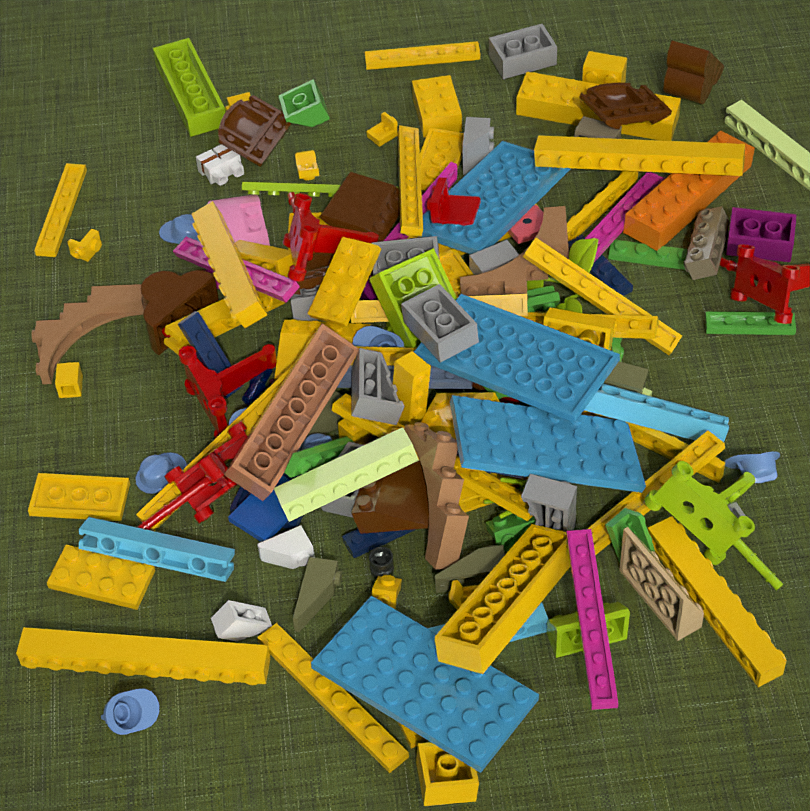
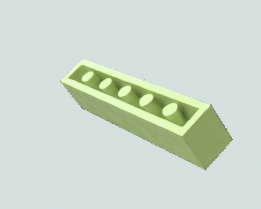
M402 427L275 487L274 491L290 522L417 462L419 459L412 442Z

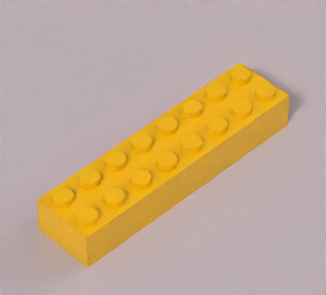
M526 72L517 95L516 115L578 126L583 116L602 121L579 98L581 93L587 94L588 88L600 84ZM655 94L672 110L671 115L653 125L649 121L621 125V134L660 141H671L679 118L681 98Z
M531 524L436 634L434 638L439 662L484 674L570 568L567 532Z

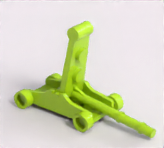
M679 461L672 468L673 475L658 491L652 490L647 494L644 499L646 506L653 511H659L664 507L708 547L704 555L713 565H719L726 558L725 552L733 545L747 559V562L766 579L765 581L777 591L783 583L756 556L757 554L753 553L740 539V537H748L755 530L753 521L747 516L737 518L728 508L730 503L735 502L756 482L754 475L750 472H745L732 486L717 494L713 492L714 489L712 487L705 486L692 478L694 472L687 462ZM688 501L692 503L694 507L691 508L689 506H684L683 502ZM704 518H707L713 524L712 528L707 527Z

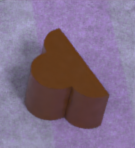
M671 41L667 55L668 69L664 80V93L704 104L709 97L712 86L718 82L724 65L708 50Z
M195 270L179 276L174 272L159 271L145 278L141 284V294L145 308L143 316L151 349L156 354L161 355L169 348L164 344V338L166 337L162 334V330L166 325L219 301L213 274L207 271Z

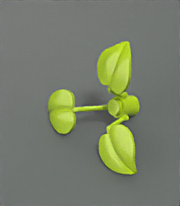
M591 238L576 241L570 248L569 260L589 273L595 260L599 239ZM551 277L545 280L527 281V291L542 288L544 281L560 282ZM574 294L565 298V303L559 304L556 309L582 313V305L575 299L581 296Z

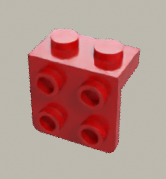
M439 177L436 186L434 185L432 188L431 198H428L427 210L431 212L432 223L472 225L481 204V198L477 196L449 195L447 178Z

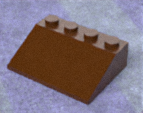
M350 172L319 218L333 227L365 233L374 232L379 235L378 242H383L400 215L399 189L393 184Z
M420 461L414 462L359 488L351 514L360 534L428 528L429 501L426 480Z

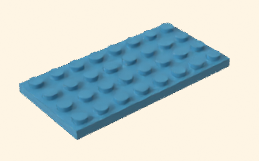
M502 141L448 191L449 195L477 196L481 198V204L474 223L466 226L432 223L431 212L427 211L423 215V233L419 237L437 236L439 244L468 254H473L493 246L571 168L535 167L534 150Z
M463 294L456 299V302L477 323L479 342L441 363L422 342L414 351L427 364L574 423L620 361V354Z
M452 395L450 407L461 468L525 477L534 474L561 482L565 481L568 483L643 493L646 487L630 428L625 421L581 414L574 423L532 406L494 402L465 396Z
M371 596L311 662V668L481 773L537 703L539 694L492 666H489L484 674L439 662L434 638L436 633Z

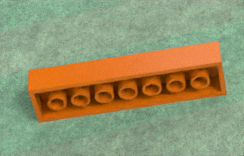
M721 130L708 141V143L745 144L743 173L751 167L754 147ZM672 173L626 213L623 233L658 251L740 176Z

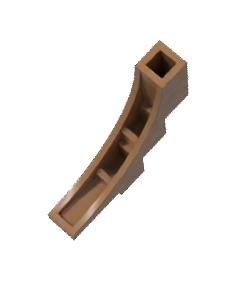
M565 206L545 207L543 221L535 238H538L568 259ZM526 249L518 257L497 269L478 275L460 277L461 293L466 296L527 294L528 300L527 281L549 278L547 273L523 258L527 251Z
M141 284L92 286L91 295H88L86 303H64V310L60 312V320L36 321L35 330H32V342L36 343L40 362L36 363V374L41 377L42 384H52L55 369L62 356L83 335L112 320L127 316L143 315L145 308L141 294Z
M416 422L415 425H405L404 430L418 454L427 485L429 533L425 559L435 569H446L459 561L469 518L458 505L464 479L454 469L458 451L457 441L448 432L438 431L436 433L428 428L427 424Z

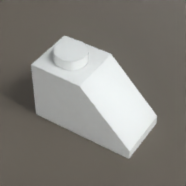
M302 526L257 544L261 561L290 569L307 565L309 557L315 558L313 545Z
M230 600L211 618L218 638L231 641H240L255 636L272 627L266 608Z

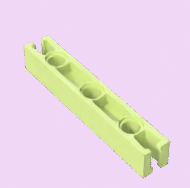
M743 100L726 108V113H730L731 116H726L725 124L810 190V153Z

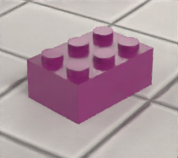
M732 207L726 255L738 256L736 254L738 245L747 244L755 247L754 256L758 258L791 262L797 214Z

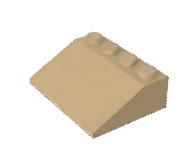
M628 527L623 530L620 572L677 641L700 629L704 617L701 606L692 601L685 587L679 585L674 579L672 572L660 563L657 554L654 551H650Z

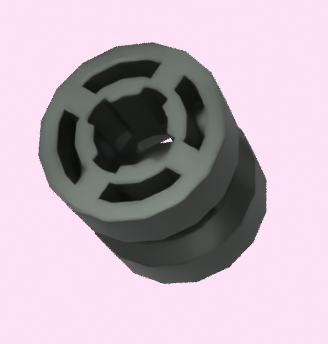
M386 547L373 549L369 555L371 575L376 579L378 576L383 575L392 576L394 564L391 550Z

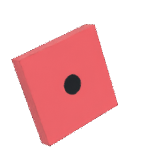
M534 205L508 233L518 244L535 239L539 233L544 212L537 205Z

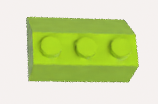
M620 602L603 603L609 644L627 639L630 617L629 609ZM577 611L565 616L557 615L547 620L546 633L556 658L583 651Z

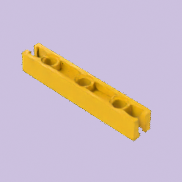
M257 291L266 312L285 304L281 300ZM224 299L198 311L214 338L242 325L240 322L236 323L230 315L231 310ZM186 317L165 326V333L171 337L164 338V344L176 354H178V351L183 346H191L178 326V323Z

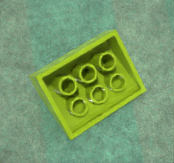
M434 248L369 278L394 333L402 339L405 348H417L421 341L404 323L402 303L439 284L455 301L457 299Z

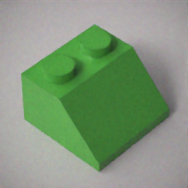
M314 79L278 95L286 122L314 127L330 119L323 95Z

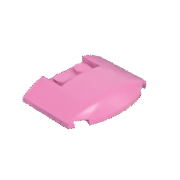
M258 195L213 200L222 213L235 242L244 240L270 246Z

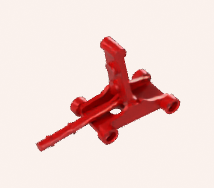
M294 192L288 193V202L293 208L294 216L290 231L284 236L283 245L291 248L293 265L290 266L287 275L290 279L304 281L307 272L306 264L312 260L313 252L335 253L342 237L371 244L378 242L379 235L374 232L365 233L319 224L320 220L314 217L309 209L312 198L303 193H297L296 195Z
M739 244L737 247L738 264L721 257L719 266L726 268L728 271L736 272L734 288L731 289L730 294L732 300L747 301V298L750 297L776 310L774 315L775 322L782 324L792 323V308L788 307L790 292L810 287V264L780 266L776 262L754 256L755 247L747 244ZM754 280L758 281L757 286L754 284Z
M163 328L162 334H163L166 338H167V337L170 338L171 336H170V335H167V334L165 333V328ZM271 344L263 346L261 351L218 374L216 371L206 368L198 360L196 349L193 346H183L178 351L179 360L184 364L187 377L184 383L186 392L190 395H196L215 428V439L228 427L224 415L227 411V403L224 396L266 369L275 368L277 363L275 347Z
M240 421L230 428L227 433L232 439L205 456L185 473L180 466L168 472L164 476L169 484L174 482L182 494L167 505H164L162 509L147 520H143L136 528L151 530L150 528L168 515H171L173 511L187 501L196 512L193 517L199 524L212 516L214 512L209 505L238 485L224 475L228 468L224 462L228 459L233 460L248 436L245 431L248 428Z

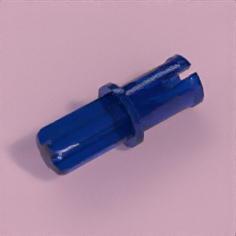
M266 369L249 381L250 385L242 396V401L245 404H252L261 392L265 391V384L273 372L272 369Z

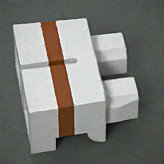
M222 144L213 148V151L211 149L196 156L198 172L202 176L206 175L210 184L216 182L221 186L227 183L228 176L232 174L235 177L244 175L240 155Z

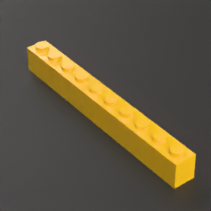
M538 135L534 155L535 167L742 176L745 162V144Z
M23 627L16 652L21 666L30 669L42 667L51 670L69 669L76 672L95 671L101 674L122 673L126 676L146 675L151 678L162 676L177 680L188 678L202 682L208 680L221 681L223 683L241 682L248 685L266 684L270 664L268 645Z

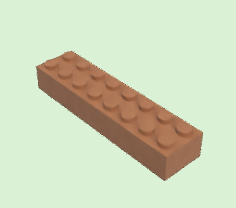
M322 324L310 338L224 475L264 501L274 490L285 472L293 453L297 452L355 359L359 349Z

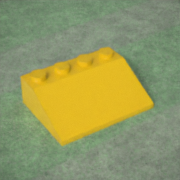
M284 320L280 333L275 381L296 362L312 335L322 324L351 344H353V338L357 331L363 327L371 326V324L348 323L347 327L329 322Z

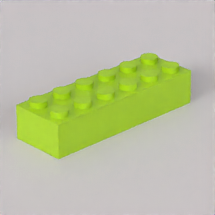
M186 38L153 48L156 67L190 137L219 129L220 122L226 113L225 107L191 40Z

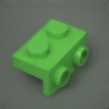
M554 286L527 291L528 312L548 311L550 307L556 308L559 305V293L555 292Z
M624 508L605 525L619 562L621 561L623 530L627 527L650 551H655L644 516L627 508Z
M515 514L504 518L497 516L491 521L486 522L487 531L495 539L496 546L503 545L504 552H507L531 524L535 525L536 519L533 516L529 521H526Z

